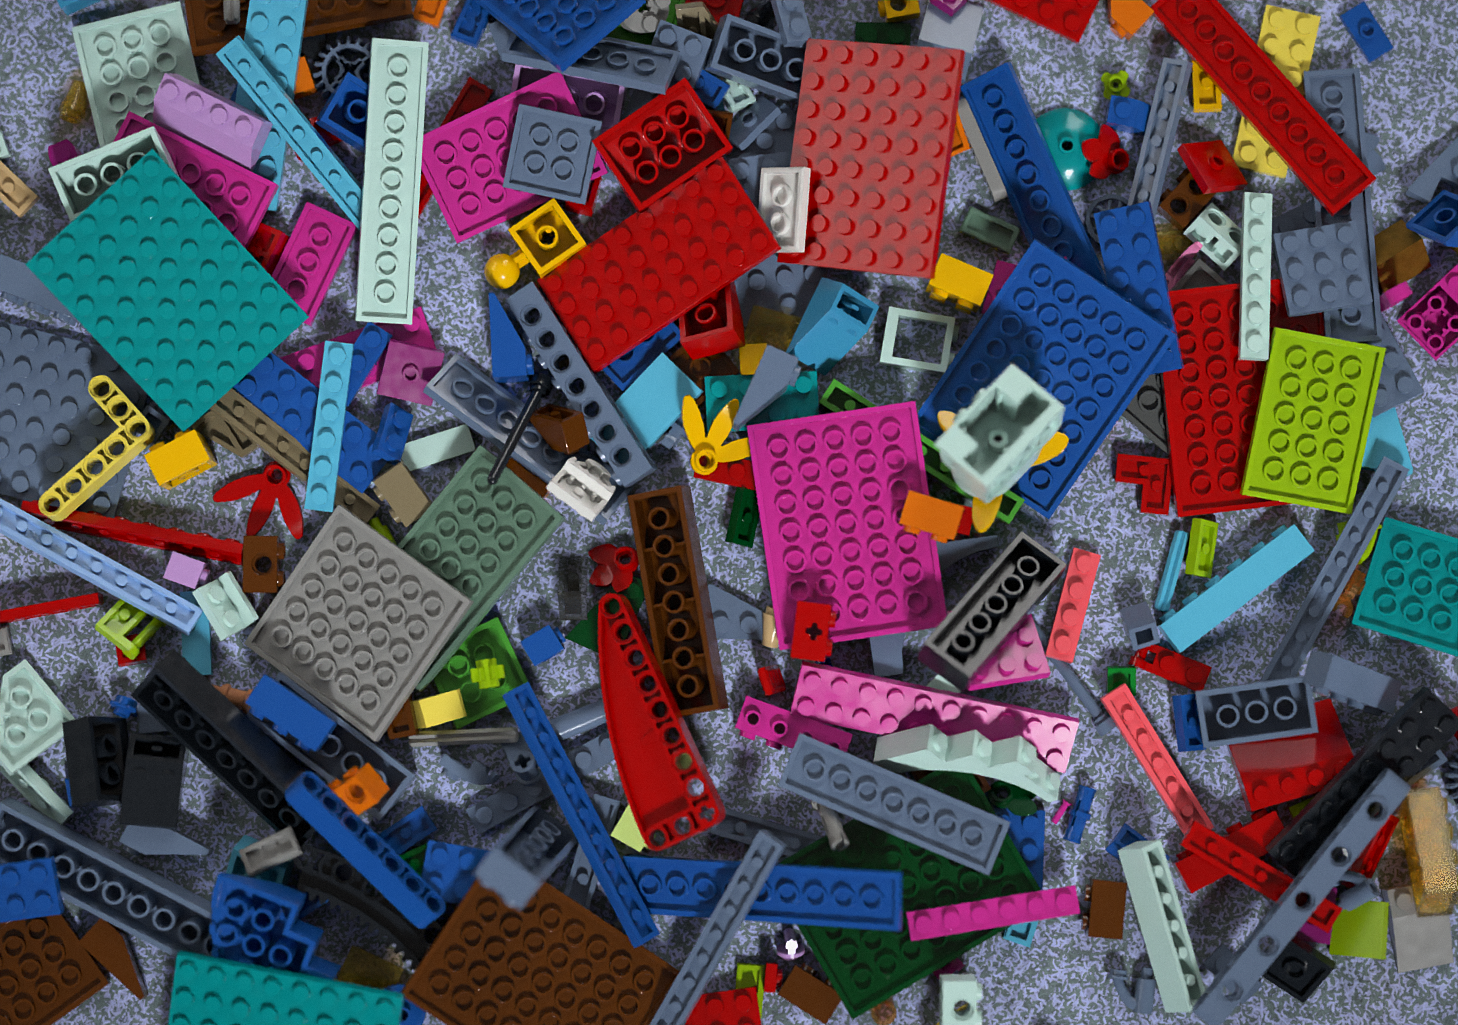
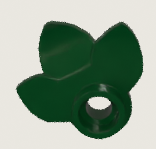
M999 779L990 786L991 789L988 791V797L994 806L1007 808L1012 814L1017 816H1029L1038 811L1036 804L1032 800L1037 796L1036 794ZM1000 791H1005L1008 796L1001 799L997 794Z

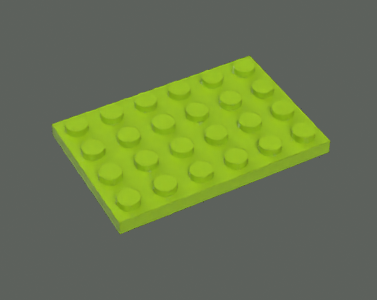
M1274 327L1240 494L1352 514L1386 348Z

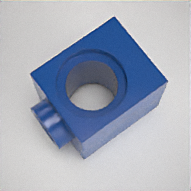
M547 625L520 643L534 666L537 667L565 650L562 643L566 642L558 627L552 629L551 625Z

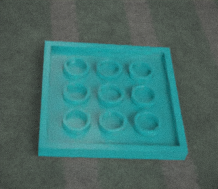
M1385 517L1351 624L1458 657V538Z

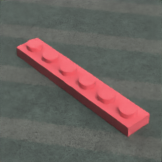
M1123 683L1101 697V702L1182 833L1186 834L1193 820L1210 830L1213 829V824L1127 685Z

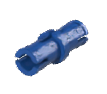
M1083 785L1078 786L1073 808H1070L1068 812L1070 818L1063 839L1078 844L1081 843L1086 822L1091 818L1089 812L1097 791Z

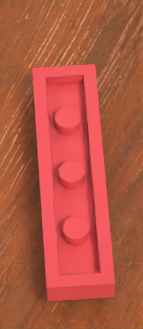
M1075 547L1072 549L1045 650L1046 657L1070 664L1073 662L1101 555Z

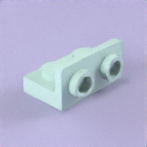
M231 571L224 573L218 579L192 592L221 641L244 630L259 618Z

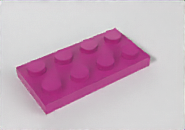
M306 202L271 277L309 316L303 323L312 326L358 228L353 222L309 202Z

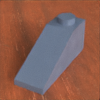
M127 825L119 842L125 845V851L138 857L140 853L154 855H209L214 850L174 829Z

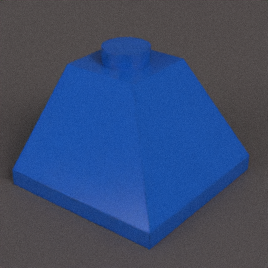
M1447 190L1441 191L1405 224L1407 229L1445 246L1458 247V195Z

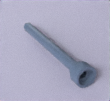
M1034 622L1045 653L1048 638L1036 622ZM1048 657L1094 717L1095 729L1102 737L1116 727L1108 712L1104 713L1068 664Z

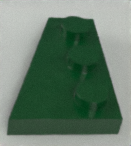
M633 576V581L626 590L616 593L613 587H611L606 594H621L627 597L637 617L645 595L642 580ZM613 599L609 605L610 611L613 614L617 613L620 608L617 599ZM599 601L565 637L599 653ZM628 624L624 625L621 629V635L625 640L631 630Z

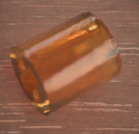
M887 999L872 1008L870 1015L878 1025H889L896 1018V1008ZM882 1004L887 1005V1009H891V1013L886 1014L885 1019H879V1014L875 1015V1011L879 1010Z

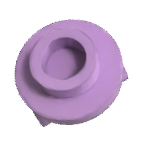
M786 928L783 932L785 944H779L776 952L784 960L794 961L805 953V947L801 943H797L794 930Z

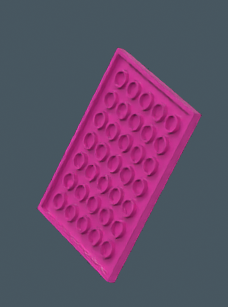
M911 401L748 425L747 431L779 650L792 649L798 600L831 604V610L837 611L835 628H829L828 639H833V643L937 628L947 617L936 541L930 539L931 533L921 530L919 535L903 531L904 525L899 524L909 490L929 496L916 402ZM812 623L811 628H806V633L811 635L810 639L816 640L817 635H822V630L818 629V623Z

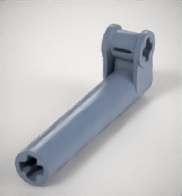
M603 699L550 719L549 722L559 741L606 723ZM519 731L517 742L501 743L518 782L523 786H531L539 781L541 770L521 731Z

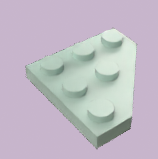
M26 659L5 673L1 679L0 764L10 776L64 737L62 723L75 719Z

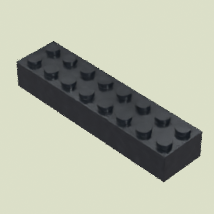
M173 648L153 667L131 696L276 832L291 826L300 846H302L316 829L289 804L285 797V790L305 771Z

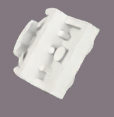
M572 457L567 460L563 468L553 477L546 489L553 493L556 498L564 501L576 510L579 515L592 522L613 495L615 486L611 485L609 481L611 474L601 464L592 459L582 462L577 461L576 457Z

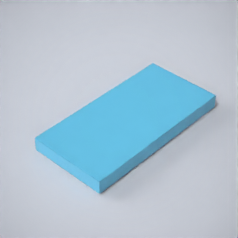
M662 352L615 403L645 450L648 451L682 415L684 396L690 395L695 401L704 391ZM609 425L604 429L603 435L606 440L613 438L615 433L613 426ZM625 448L619 452L618 459L620 463H626L629 460L630 454Z

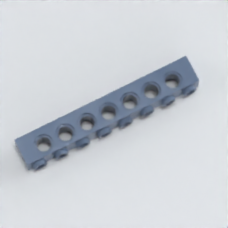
M531 281L505 299L509 306L506 309L509 316L515 323L519 321L524 329L521 332L523 338L530 346L534 345L539 353L536 355L537 360L544 369L549 368L554 376L551 378L553 385L559 392L563 391L568 398V401H566L567 407L583 412L589 439L593 437L598 445L596 448L597 454L603 462L608 461L613 471L610 473L619 486L623 484L624 487L631 488L658 470L603 382L588 365L540 285ZM538 309L540 318L536 323L532 324L529 319L530 313ZM552 332L555 341L550 347H546L544 338L548 333ZM567 355L570 360L567 369L561 370L559 361L563 356ZM578 379H582L585 386L583 391L577 394L574 391V383ZM593 402H597L600 408L599 413L591 417L589 406ZM612 425L615 431L612 439L606 440L603 435L604 429ZM626 448L629 451L630 457L626 463L622 464L618 459V455L622 449Z

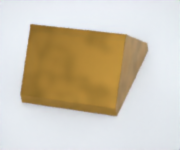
M1402 219L1374 236L1378 286L1382 294L1431 267L1422 237L1416 232L1407 229L1406 223Z

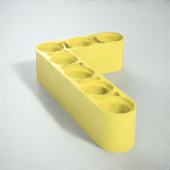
M97 375L92 378L88 385V391L119 428L40 497L38 502L40 511L53 521H62L151 444L155 438L156 433L153 425L107 376ZM109 385V392L104 396H98L100 387ZM120 406H128V410L123 416H116V411ZM146 425V431L143 435L134 436L135 429L138 426ZM124 444V451L120 455H113L115 446ZM96 463H103L102 471L98 474H92V467ZM80 481L82 484L81 489L77 493H71V485ZM59 500L60 506L58 510L49 512V505L53 501Z

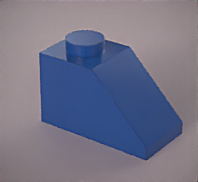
M1111 95L1107 105L1104 124L1116 131L1144 136L1151 105L1140 100Z

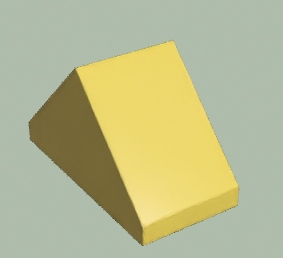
M460 689L413 700L418 729L432 727L467 716Z

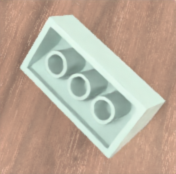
M154 126L48 168L70 222L79 216L151 149L179 177L172 158Z

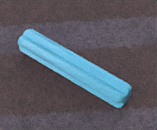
M1176 530L1174 532L1154 609L1158 611H1169L1189 539V533Z

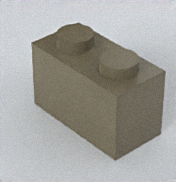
M402 459L399 463L390 466L377 475L373 480L375 484L372 487L373 491L381 501L387 500L392 507L388 511L397 524L402 522L405 527L418 520L432 504V501Z

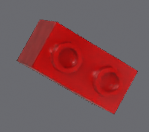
M797 601L791 658L825 662V656H831L833 639H828L829 628H835L837 611L831 610V604ZM812 623H818V629L822 630V635H817L816 640L810 639L811 635L806 633V628H811Z

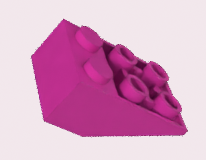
M1458 262L1397 320L1435 361L1458 341Z

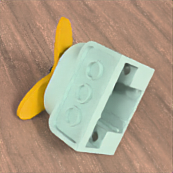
M1013 364L987 390L982 388L973 398L974 403L967 410L963 408L958 414L949 411H939L937 414L938 425L944 434L935 442L934 446L940 450L941 460L951 469L956 484L964 492L973 496L972 523L975 530L979 533L985 532L994 522L1001 505L1003 493L1008 491L1030 467L1044 463L1061 454L1069 442L1068 436L1058 432L1062 424L1064 406Z

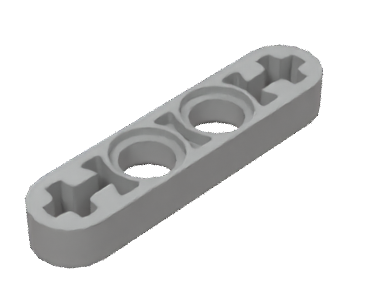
M963 98L958 102V113L966 137L969 139L972 154L976 163L980 164V172L993 201L997 202L1008 197L970 106L967 100Z

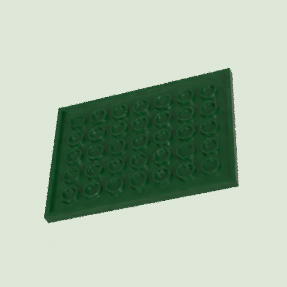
M935 770L916 781L919 784L997 816L972 773ZM852 819L842 825L849 842L846 849L842 851L836 849V851H833L828 836L825 835L778 863L903 872L902 929L900 931L797 924L852 1020L1011 926L1007 925L910 941L906 912L1041 890L1007 832L989 875L856 819Z

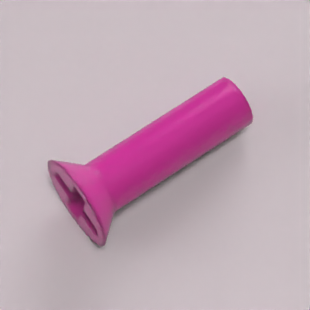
M1063 798V803L1051 819L1055 824L1058 823L1068 806H1072L1071 803Z

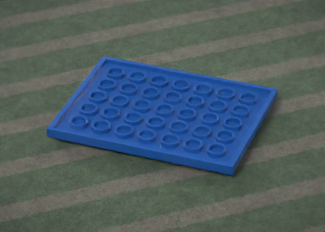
M1035 238L918 411L920 433L936 442L944 434L937 421L939 411H949L958 414L963 408L967 410L974 403L973 398L982 388L987 390L1011 364L1015 365L1064 406L1062 424L1058 432L1064 433L1069 438L1066 449L1051 460L1030 467L1009 489L1024 499L1025 504L1047 519H1050L1175 339L1177 333Z

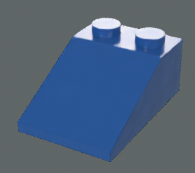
M489 293L493 379L496 383L530 382L529 375L535 374L534 358H532V354H528L495 293Z

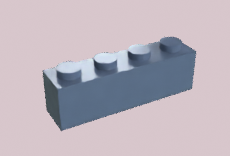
M1311 650L1302 683L1313 687V693L1327 697L1330 693L1329 699L1341 703H1346L1347 701V706L1360 710L1364 709L1365 713L1375 716H1381V712L1393 714L1402 682L1334 654Z

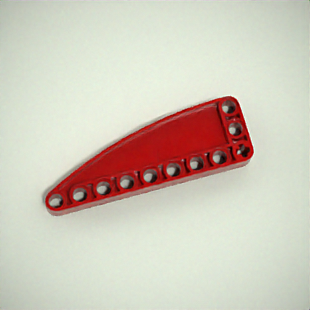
M605 594L600 599L598 606V649L602 696L611 746L625 795L644 843L651 850H663L718 825L725 818L726 811L629 600L621 594ZM613 599H617L620 604V608L615 614L609 608L610 602ZM626 624L630 626L632 631L630 638L627 640L621 635V629ZM637 650H640L644 657L640 665H636L633 661V654ZM648 676H652L655 679V687L652 691L647 690L645 687V680ZM661 701L667 705V713L663 717L659 716L656 710L658 703ZM672 727L679 731V739L675 743L668 736ZM684 753L691 757V765L687 769L680 762L681 756ZM696 779L703 783V791L699 795L692 788L693 782ZM709 808H713L715 814L707 818L705 812ZM683 817L687 818L690 822V829L687 833H684L679 826L680 820ZM658 829L663 831L665 835V841L662 845H659L654 838L655 832Z

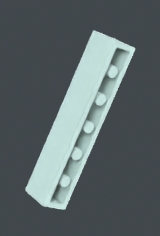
M1161 839L1136 841L1118 850L1165 1013L1191 1012L1194 1004L1204 993L1205 988Z

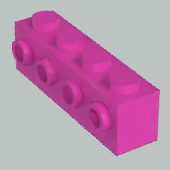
M746 695L735 728L740 729L738 735L751 740H755L756 736L767 739L765 745L781 750L782 745L793 749L798 735L801 733L847 753L853 734L804 716H791V711Z

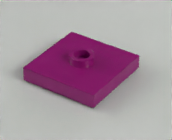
M389 339L376 394L431 406L433 399L426 395L423 390L441 370L445 352Z

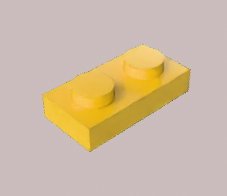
M1191 58V63H1193V113L1221 112V91Z

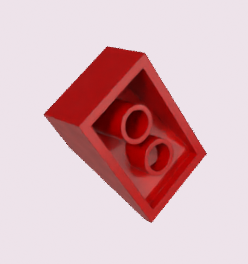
M734 281L679 317L680 343L692 360L745 347L744 324Z

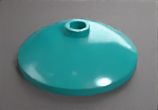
M1071 108L1054 109L1036 119L1067 190H1076L1092 182L1095 179L1089 174L1092 163L1084 157L1081 145L1084 140L1098 139L1100 126L1089 115ZM1069 142L1072 145V149L1064 150L1062 143Z

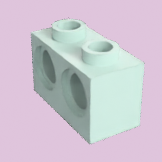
M1213 203L1183 233L1193 243L1196 241L1200 242L1203 245L1201 250L1224 271L1241 254L1242 230Z

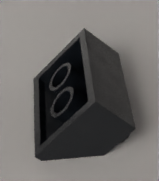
M85 716L62 723L72 807H100L121 804L129 745L126 719Z

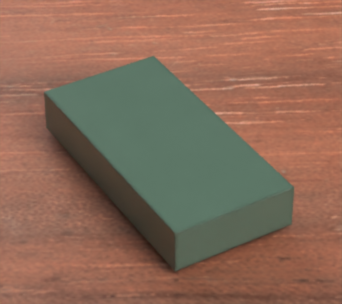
M970 206L959 229V233L1009 255L1021 229Z

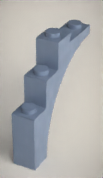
M990 531L973 533L974 538L963 540L962 535H955V539H948L947 544L936 541L940 572L974 553L999 547L998 536H991ZM905 632L868 637L874 676L887 677L903 674L902 650Z

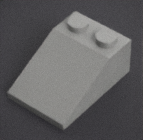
M1431 879L1381 889L1383 902H1389L1388 928L1397 972L1402 973L1454 963L1449 907L1443 880Z

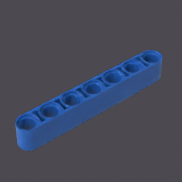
M304 772L286 788L285 797L289 804L416 927L426 928L444 913L446 907L441 896L317 775L312 772Z

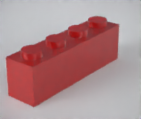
M1266 808L1251 814L1252 820L1243 825L1241 821H1238L1225 828L1227 833L1222 837L1257 858L1269 853L1265 847L1283 830L1284 826L1276 811L1270 810L1267 812ZM1188 849L1176 854L1178 860L1172 862L1187 893L1190 894L1228 875L1225 871Z

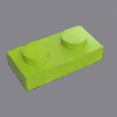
M1200 518L1192 519L1185 574L1211 578L1219 523Z

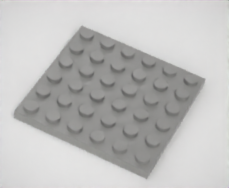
M338 505L244 644L375 742H378L474 601L345 507Z

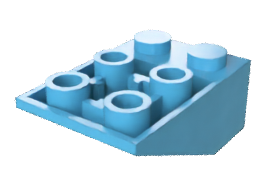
M822 277L786 353L799 358L800 362L825 376L866 334L879 306L844 283Z

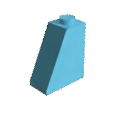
M1395 407L1374 418L1372 416L1361 469L1376 471L1385 456L1410 469L1406 476L1412 475L1413 467Z

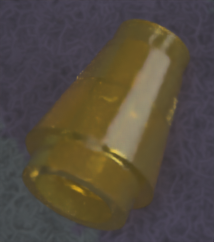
M78 80L72 82L58 108L60 119L72 124H80L81 120L85 118L88 95L84 82Z

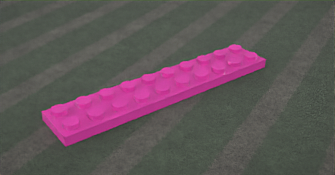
M803 660L790 708L791 716H804L818 722L880 735H888L932 724L947 736L976 730L991 742L1021 736L1037 748L1036 754L1039 760L1054 771L1062 773L1066 772L1079 725V719L1075 717Z

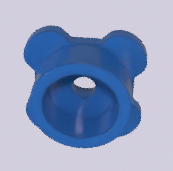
M116 695L114 701L110 700V708L114 710L113 713L125 719H129L130 716L137 717L136 707L138 703L135 700L122 695Z

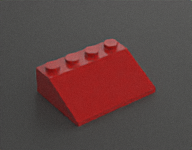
M686 78L667 89L665 95L660 94L592 140V143L623 192L639 213L721 156L724 157L733 149Z
M1328 698L1314 703L1318 727L1317 733L1227 745L1247 811L1252 812L1320 792L1354 757L1331 699Z

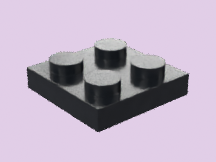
M1294 935L1262 977L1304 1003L1334 970L1336 962Z

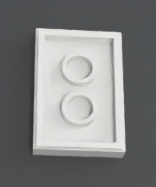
M761 168L758 212L782 248L776 253L805 252L811 168Z

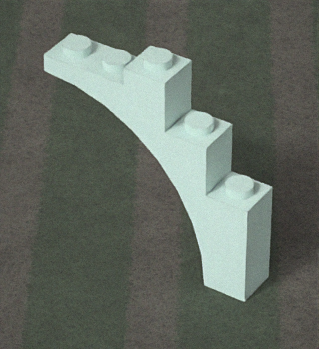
M932 724L877 737L874 763L893 773L923 770L972 773L1017 785L1036 794L1047 802L1058 800L1060 775L1039 760L1036 754L1037 748L1021 736L991 742L976 730L947 736Z

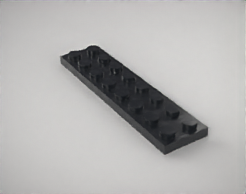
M1423 685L1283 828L1265 849L1296 878L1383 770L1389 768L1407 783L1458 731V717L1427 686ZM1372 802L1367 808L1368 815L1372 817L1379 811L1377 802ZM1342 847L1334 848L1331 852V858H1333L1342 849Z

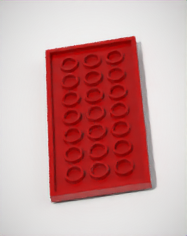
M721 156L641 213L637 211L578 251L543 278H539L536 281L592 371L598 373L782 248L727 161Z

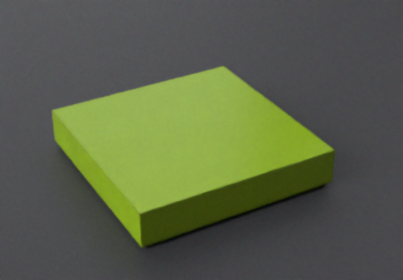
M1369 901L1352 911L1346 909L1341 911L1332 926L1329 954L1386 959L1389 902Z

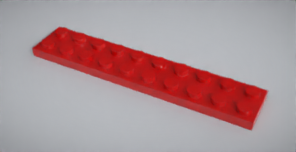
M1158 0L1150 7L1154 10L1153 16L1331 216H1334L1376 181V177L1217 0Z

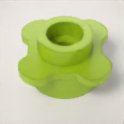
M1121 70L1116 74L1106 72L1101 76V81L1104 83V98L1109 100L1111 95L1129 96L1130 88L1127 87L1128 73ZM1113 83H1118V87H1114Z

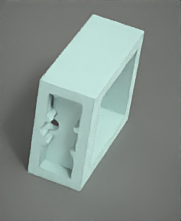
M889 307L879 365L943 375L955 357V353H950L951 342H957L959 326L954 325L955 317ZM898 318L946 326L940 364L892 356Z

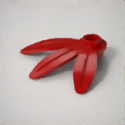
M275 460L265 466L263 473L252 474L231 481L213 495L215 502H228L247 497L261 490L252 506L247 522L246 535L255 536L261 530L274 508L276 498H278L280 510L289 531L296 539H300L303 536L304 522L301 507L294 492L288 485L291 473ZM275 469H279L282 472L280 479L274 477L273 472Z

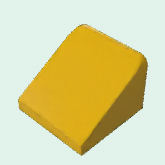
M767 343L745 344V347L739 348L740 375L755 374Z

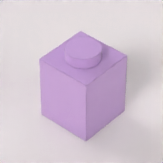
M173 551L163 578L197 589L208 582L210 570H207L209 564Z

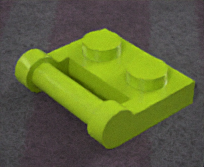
M120 599L95 624V630L120 648L128 658L134 660L140 653L139 649L162 626L165 627L167 624L154 618L130 642L125 637L144 619L147 613Z

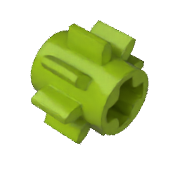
M496 658L475 661L476 668L470 669L472 683L478 682L479 689L499 687V679L506 678L504 665H497Z

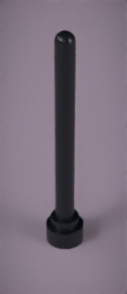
M535 373L529 383L531 394L487 477V482L490 485H495L498 482L540 399L550 394L554 385L548 375Z

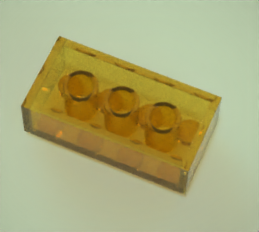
M1440 787L1410 789L1402 800L1398 812L1417 918L1452 915L1455 904H1458V875L1456 870L1458 853L1456 848L1452 849L1453 828L1452 824L1447 823L1446 820L1448 803L1446 797H1442Z

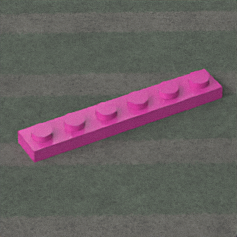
M1076 885L911 911L906 912L910 941L1075 915L1080 914Z

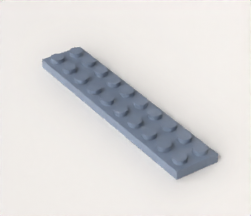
M1360 68L1303 71L1304 98L1368 168ZM1370 186L1334 216H1331L1312 195L1315 227L1356 220L1373 300L1369 305L1323 312L1324 336L1363 344L1382 343L1383 332Z

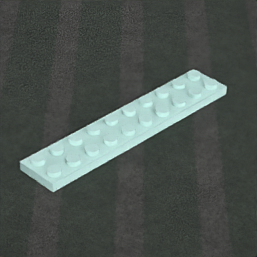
M371 38L355 321L412 325L429 42Z

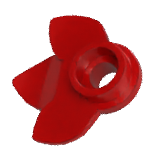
M1102 124L1098 139L1092 138L1082 142L1083 155L1092 163L1089 169V174L1098 180L1107 179L1111 174H1120L1128 167V153L1120 148L1119 136L1110 126Z
M602 544L588 552L590 558L598 564L590 577L589 582L591 585L608 587L612 584L616 593L626 590L631 585L633 571L639 566L637 551L634 548L628 546L617 548L612 544ZM628 557L631 559L628 564L621 563L623 558Z

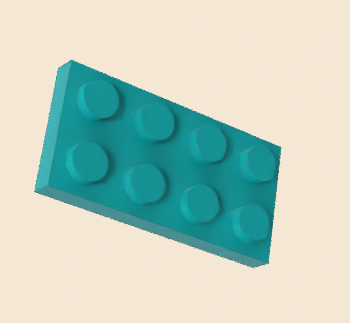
M817 371L800 372L794 387L789 385L785 393L739 431L731 429L730 432H748V425L819 415ZM754 375L704 377L707 434L717 414L732 399L739 401L740 408Z

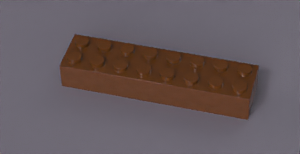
M679 485L628 495L655 658L682 716L728 709L691 487ZM663 702L664 711L666 715L667 705Z

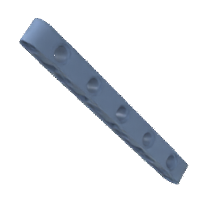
M1386 768L1378 775L1200 996L1192 1008V1012L1208 1025H1222L1406 797L1411 788L1408 783L1389 768ZM1372 802H1377L1379 812L1375 816L1370 817L1367 813V808ZM1336 847H1342V858L1338 861H1333L1331 858L1332 850ZM1302 891L1306 892L1308 896L1306 903L1297 906L1295 903L1296 895ZM1263 937H1270L1272 940L1270 948L1260 950L1259 941ZM1229 981L1235 982V991L1230 995H1224V984Z

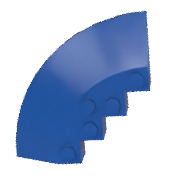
M223 872L218 873L211 901L210 934L213 944L212 957L335 981L341 969V965L316 956L324 930L298 920L307 894L279 883Z

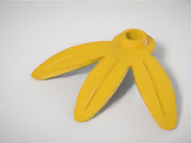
M684 396L682 402V422L686 436L694 449L690 457V464L697 474H711L717 468L718 462H731L751 456L748 437L734 440L722 446V443L733 427L734 419L739 410V401L737 399H732L720 410L709 428L707 437H705L703 420L696 402L692 396ZM701 456L707 458L706 466L700 465L699 459Z

